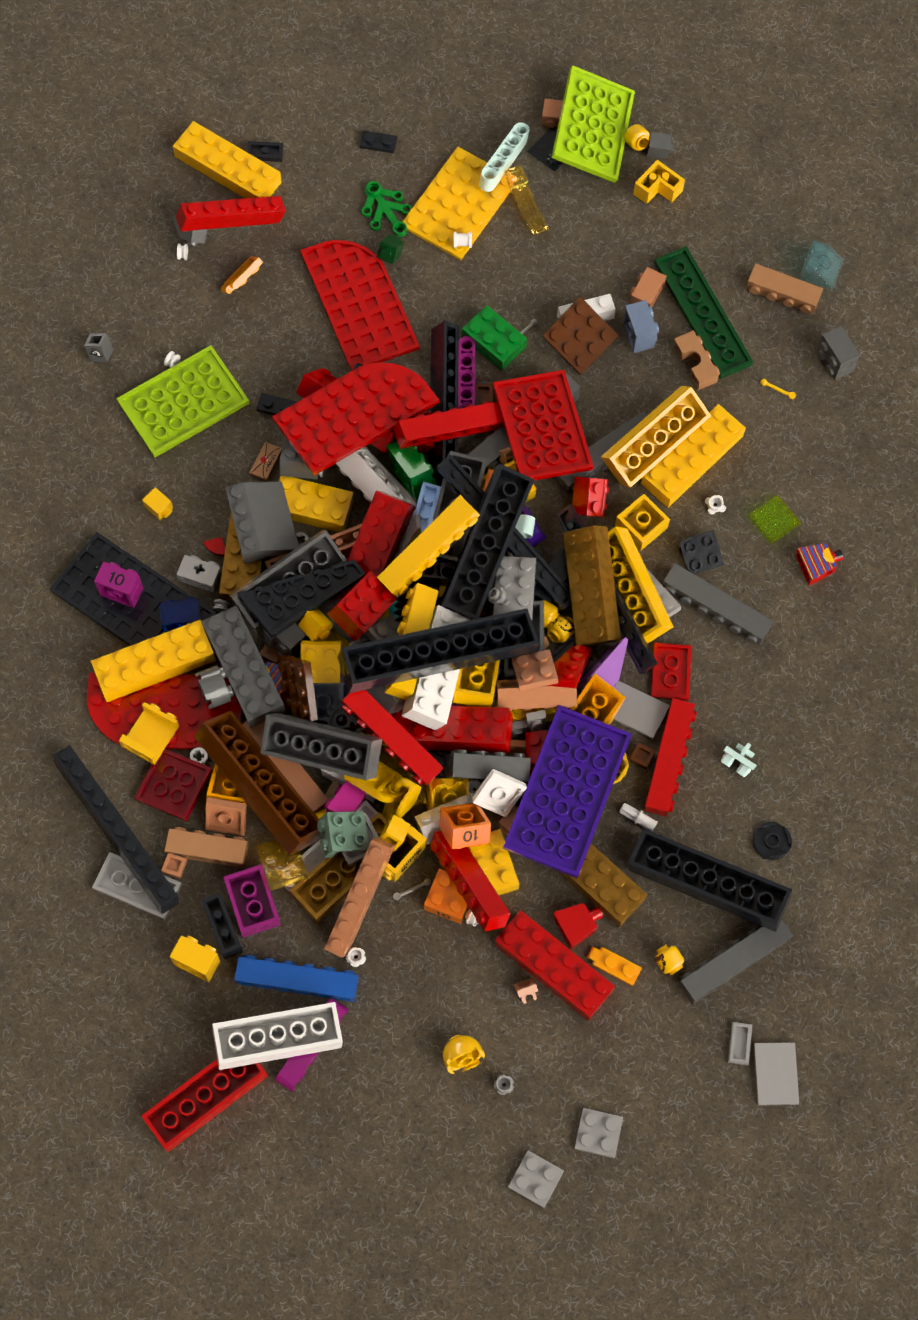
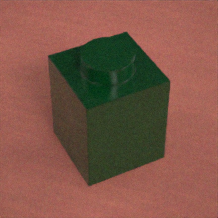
M388 234L380 242L377 258L393 264L401 256L405 241Z

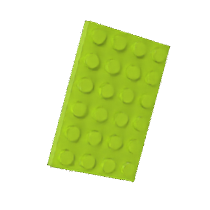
M572 65L569 70L552 158L615 183L619 176L625 145V133L628 130L635 91Z
M211 345L116 398L118 404L154 458L250 404L249 399Z

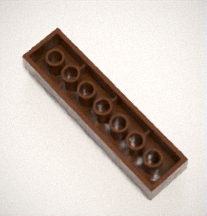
M230 710L203 722L194 736L195 739L289 856L316 843L321 837L317 828L319 818L267 755L260 754L261 747Z

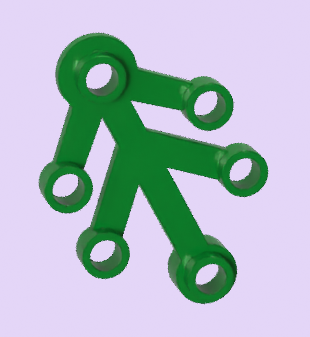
M377 181L369 182L365 186V194L368 197L365 206L362 208V215L364 217L372 215L371 207L374 200H376L378 207L374 219L370 223L371 229L373 231L380 230L384 212L393 226V234L396 237H404L407 234V225L404 222L398 221L391 210L402 212L403 215L407 216L412 207L409 204L403 205L386 201L382 197H390L395 202H400L403 200V193L401 191L383 189ZM399 194L401 197L395 198V195ZM409 208L410 210L405 212L403 209ZM369 210L370 213L366 214L364 211ZM374 223L379 224L378 227H373L372 225Z

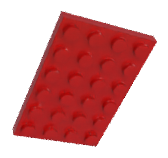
M565 370L493 382L494 393L517 472L536 481L593 470V462Z

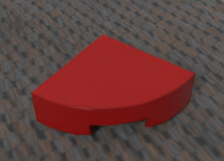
M222 537L204 542L206 549L218 556L225 555Z

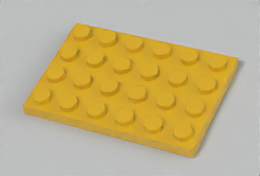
M457 147L403 222L407 225V231L462 260L470 248L468 246L453 248V232H472L473 245L516 185L518 179L505 173L494 190L490 192L483 191L479 187L481 172L487 162Z

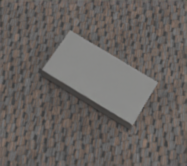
M732 1022L728 1063L749 1065L752 1024Z

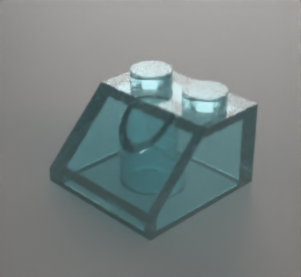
M813 240L799 279L833 290L844 259L830 245Z

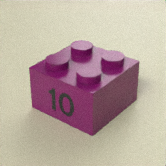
M103 562L94 580L99 596L131 608H135L143 591L140 577L136 571L122 569L113 562H110V564Z

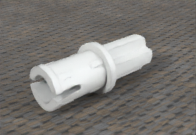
M626 803L622 805L619 811L620 814L634 821L635 825L639 824L651 832L658 823V821L645 815L643 811L640 812Z

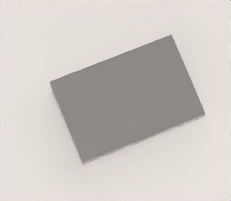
M617 681L615 685L616 690L626 698L613 721L653 740L670 705Z
M754 1043L758 1106L799 1105L795 1043Z

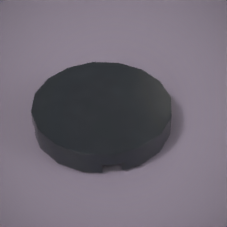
M766 822L760 825L754 832L752 839L756 853L763 859L770 861L785 857L792 845L790 832L786 827L777 822Z

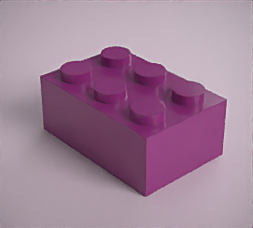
M262 864L223 877L243 938L281 926Z

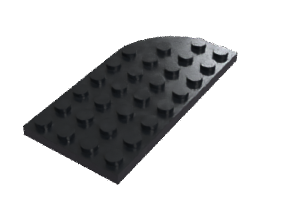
M98 532L92 536L50 587V592L129 646L192 622L203 621L217 615V612ZM103 562L109 564L113 562L122 569H132L138 573L143 591L135 608L99 596L94 580Z

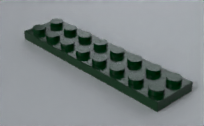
M687 246L656 258L654 264L659 273L667 276L665 282L691 329L694 330L697 336H700L705 351L707 350L710 353L713 365H716L719 369V378H725L753 366V360Z

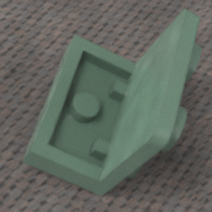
M327 812L319 819L317 828L321 834L320 849L323 851L324 858H331L337 852L366 851L368 849L369 842L363 812Z

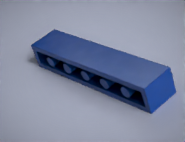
M252 955L238 957L234 978L235 984L355 1002L359 976L354 971L343 970V973L336 972L331 967L316 969V966L311 964L297 966L295 962L291 961L277 963L272 958L257 960Z

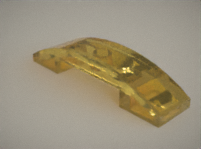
M522 165L506 170L505 175L511 194L531 235L549 230L545 218L540 213L527 184L528 179Z

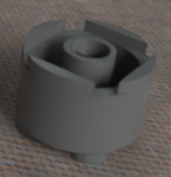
M216 665L195 674L196 678L200 677L198 686L205 702H210V705H208L209 710L231 701L234 694L230 684H225L226 674L223 667L218 668Z

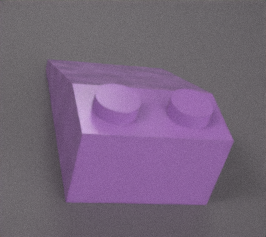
M625 637L610 646L578 683L577 687L581 691H583L595 673L616 689L615 684L620 678L628 639Z

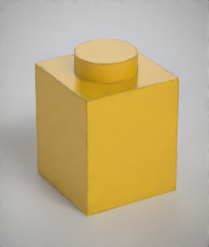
M156 487L142 499L144 507L159 520L163 517L167 518L172 513V502Z
M312 610L306 612L298 626L312 641L326 639L330 635V630L334 624L320 610Z
M393 815L385 824L379 838L395 845L393 851H396L403 843L411 825L402 818Z

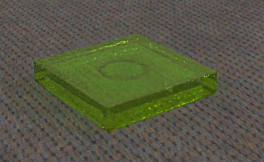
M779 495L748 515L771 545L801 525V521Z

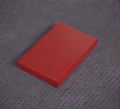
M653 643V655L658 664L652 668L651 697L689 701L692 645Z

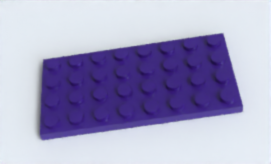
M559 705L503 849L578 878L632 734Z

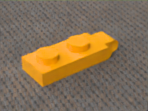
M250 256L224 282L221 292L230 294L234 289L243 286L247 282V278L259 270V266L263 263L261 259Z
M591 947L586 957L593 961V966L631 986L634 985L642 967L603 947L600 949Z

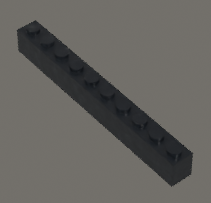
M443 321L431 329L430 388L439 398V403L430 408L432 413L436 411L446 412L452 408H458L459 326L447 321ZM458 438L434 442V448L430 450L429 464L433 468L434 474L432 476L437 486H442L444 477L435 467L449 456L450 451L458 453Z
M68 745L53 754L57 769L160 913L164 914L178 905V894L72 747Z

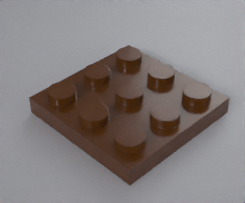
M581 296L542 335L580 375L619 336Z
M287 654L280 655L278 669L282 677L280 685L284 692L283 704L286 712L309 721L318 720L311 662Z

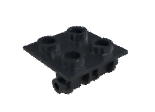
M550 128L528 152L555 172L563 162L552 158L557 132Z
M714 529L679 541L680 546H678L679 553L683 554L689 572L698 574L724 565Z

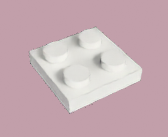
M492 769L471 799L474 804L506 817L527 786L522 781Z

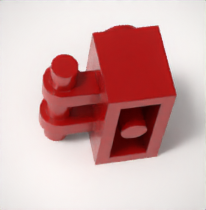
M575 477L572 505L578 515L605 516V509L607 510L606 495L609 493V487H607L608 479Z

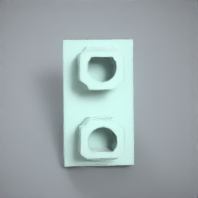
M738 743L736 748L741 751V754L729 746H726L723 750L725 753L721 762L730 767L735 759L740 761L741 765L736 772L743 777H746L757 766L744 757L747 755L753 758L755 753L749 750L751 747L750 743H747L745 747Z

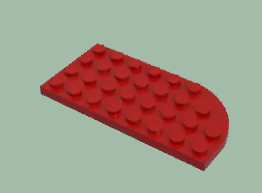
M346 240L325 241L300 250L351 371L356 363L362 365L382 363L420 349V345L381 259L377 258L374 252L365 246Z
M370 363L354 369L272 416V419L315 476L392 431L399 419L408 417V419L414 418L437 405L439 398L416 372L393 363Z
M89 672L87 692L89 713L101 733L119 745L122 735L127 736L144 711L142 706L144 702L149 705L153 703L161 709V712L165 714L169 712L177 717L179 728L165 749L193 750L197 747L203 748L194 737L203 722L230 710L240 722L242 709L235 694L230 702L209 710L208 705H210V702H205L198 686L200 677L196 678L195 674H180L106 702L96 674ZM226 677V679L224 680L225 684L229 685V681Z

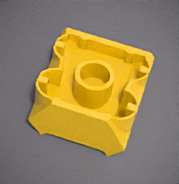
M434 778L426 785L425 803L427 811L469 794V779Z

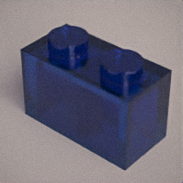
M188 597L182 601L167 600L159 604L161 624L164 632L201 620L198 598Z

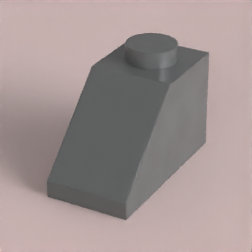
M173 214L172 219L180 239L187 240L186 244L189 245L205 244L207 229L180 231L176 215Z

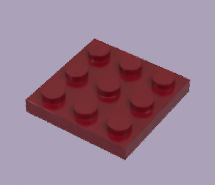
M165 749L156 764H152L134 799L137 802L187 822L213 769Z

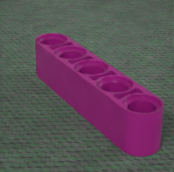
M467 336L459 340L458 409L471 404L475 406V342L471 337ZM463 396H468L470 398L464 399Z
M331 998L328 1003L335 1002L340 1025L342 1022L341 1018L344 1014L347 1015L349 1009ZM318 1052L290 1057L275 1081L293 1092L297 1082H300L307 1073L306 1069L308 1066L312 1065L318 1057Z

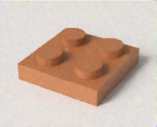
M550 649L512 658L520 691L558 683Z
M208 797L206 801L205 830L244 836L246 831L247 804Z

